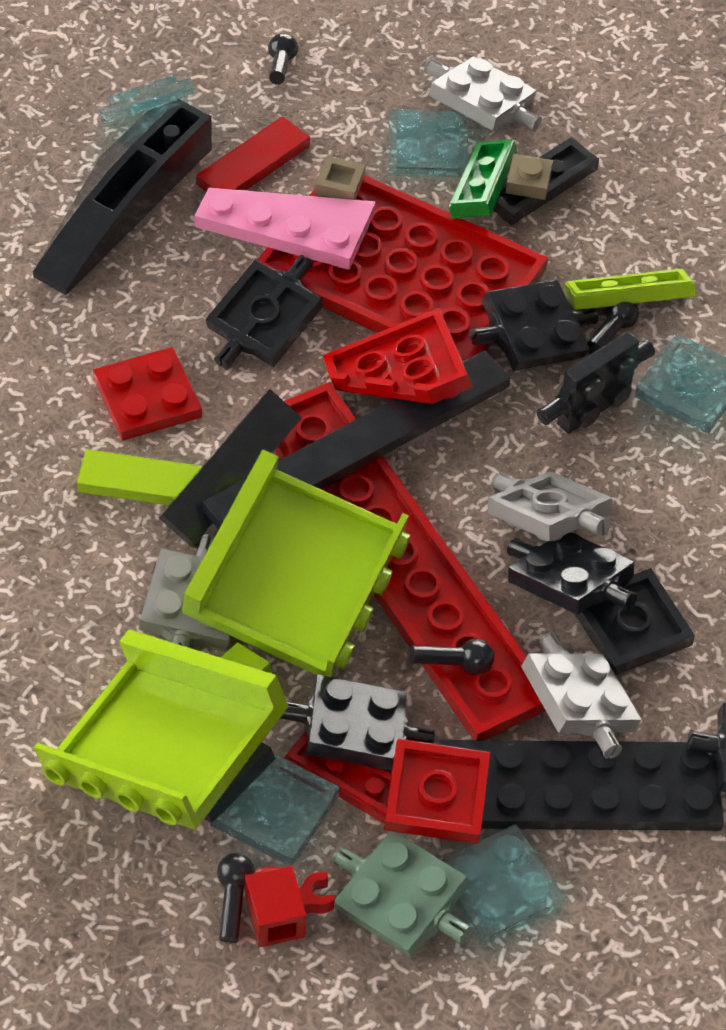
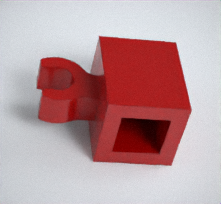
M292 865L281 868L267 866L253 874L245 875V900L258 948L305 938L306 914H324L334 909L335 898L333 894L320 897L313 893L317 889L328 887L327 873L316 872L309 875L300 888L298 887Z

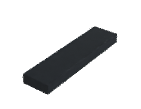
M271 389L266 391L158 518L189 546L195 545L213 524L203 512V501L246 479L261 451L265 450L273 453L302 417Z

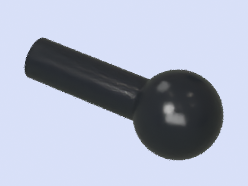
M279 33L273 36L268 44V52L273 57L269 79L275 85L284 82L288 61L298 53L296 39L287 33Z
M621 302L616 306L607 307L606 321L587 342L590 348L589 353L593 354L607 345L620 328L631 327L637 322L639 309L636 303Z
M472 639L464 643L462 647L412 645L409 650V661L411 664L458 665L465 672L476 675L485 674L492 668L495 654L488 642L481 639Z
M242 853L226 855L221 859L217 867L218 880L225 887L219 936L221 942L237 943L239 941L245 875L255 872L252 860Z

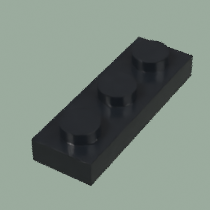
M571 136L539 157L553 160L545 200L506 193L508 180L506 178L493 211L512 226L598 170L599 158Z

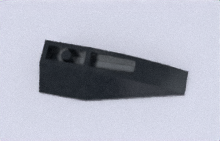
M180 99L147 110L99 157L33 270V277L67 295L212 150V116Z

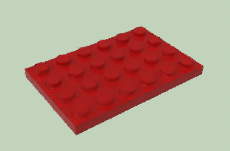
M365 175L356 200L375 201V214L350 269L310 259L313 263V268L308 271L300 282L305 289L322 298L323 308L377 333L440 308L460 358L464 362L484 350L487 351L493 343L474 346L472 344L473 340H470L469 336L472 328L489 326V317L481 302L488 291L536 283L547 269L548 257L462 218L452 219L449 212ZM314 189V190L312 191V193L309 195V196L321 197V196L315 195V189ZM267 247L257 260L271 269L287 272L298 259V255Z

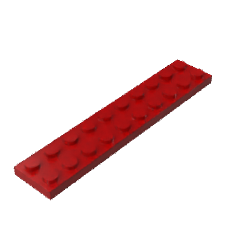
M330 382L284 401L302 419L274 452L281 460L356 420ZM383 456L321 489L396 524L402 513L409 515L405 532L410 534L411 538L401 559L393 556L387 568L392 570L393 573L383 595L374 593V597L409 647L412 645L462 647L469 640L481 639L488 642L493 648L495 661L492 668L485 674L471 675L458 665L421 664L473 740H486L546 711L521 667L527 657Z

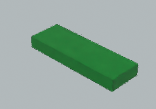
M514 140L476 143L449 204L452 219L491 216L509 173L513 154H517Z

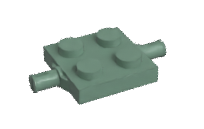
M392 831L387 834L375 851L364 859L344 845L338 848L340 853L335 852L333 863L352 874L349 883L336 897L335 908L401 953L412 959L424 942L439 931L450 936L461 945L467 942L466 937L470 938L473 927L452 915L455 903L470 885L466 875L397 832Z

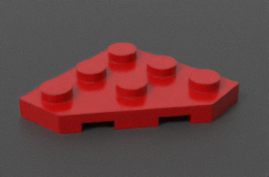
M440 308L322 355L336 391L434 404L443 399L454 398L461 392L473 388Z

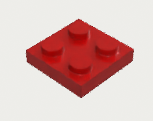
M173 347L93 369L94 381L122 441L202 418L200 402Z
M397 739L384 830L479 844L490 752Z

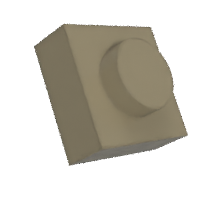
M513 154L506 193L545 200L553 160Z
M327 156L315 183V195L327 198L356 200L365 178L366 165Z

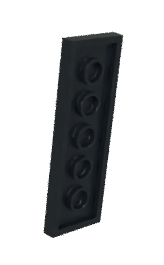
M438 740V745L490 752L481 829L721 831L723 827L721 793L718 791V765L715 756L710 752L687 749V742L618 741L622 746L621 753L610 759L608 757L607 759L604 757L596 741Z

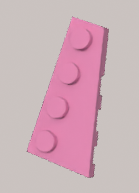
M208 188L194 216V226L290 254L304 255L305 258L349 270L375 214L376 202Z

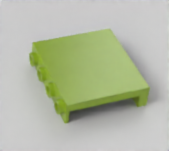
M262 450L184 593L182 613L315 675L332 677L337 667L344 670L349 663L355 649V644L351 643L350 640L356 630L364 632L374 611V607L370 606L369 603L374 593L383 595L393 573L392 570L387 569L393 556L401 559L411 538V535L405 532L409 515L402 513L397 524L277 470L279 457Z
M129 629L119 641L127 662L60 746L55 749L37 743L33 748L42 764L43 774L52 783L59 786L67 784L81 789L87 795L96 799L103 797L112 800L132 812H137L138 810L157 816L168 825H176L177 823L196 830L289 706L275 674Z

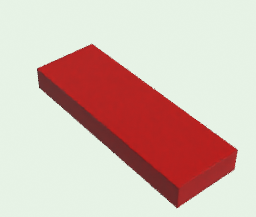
M282 116L196 175V184L206 192L208 188L246 191L310 147V136Z
M304 731L284 756V765L385 824L392 772L306 754L308 736L306 731Z

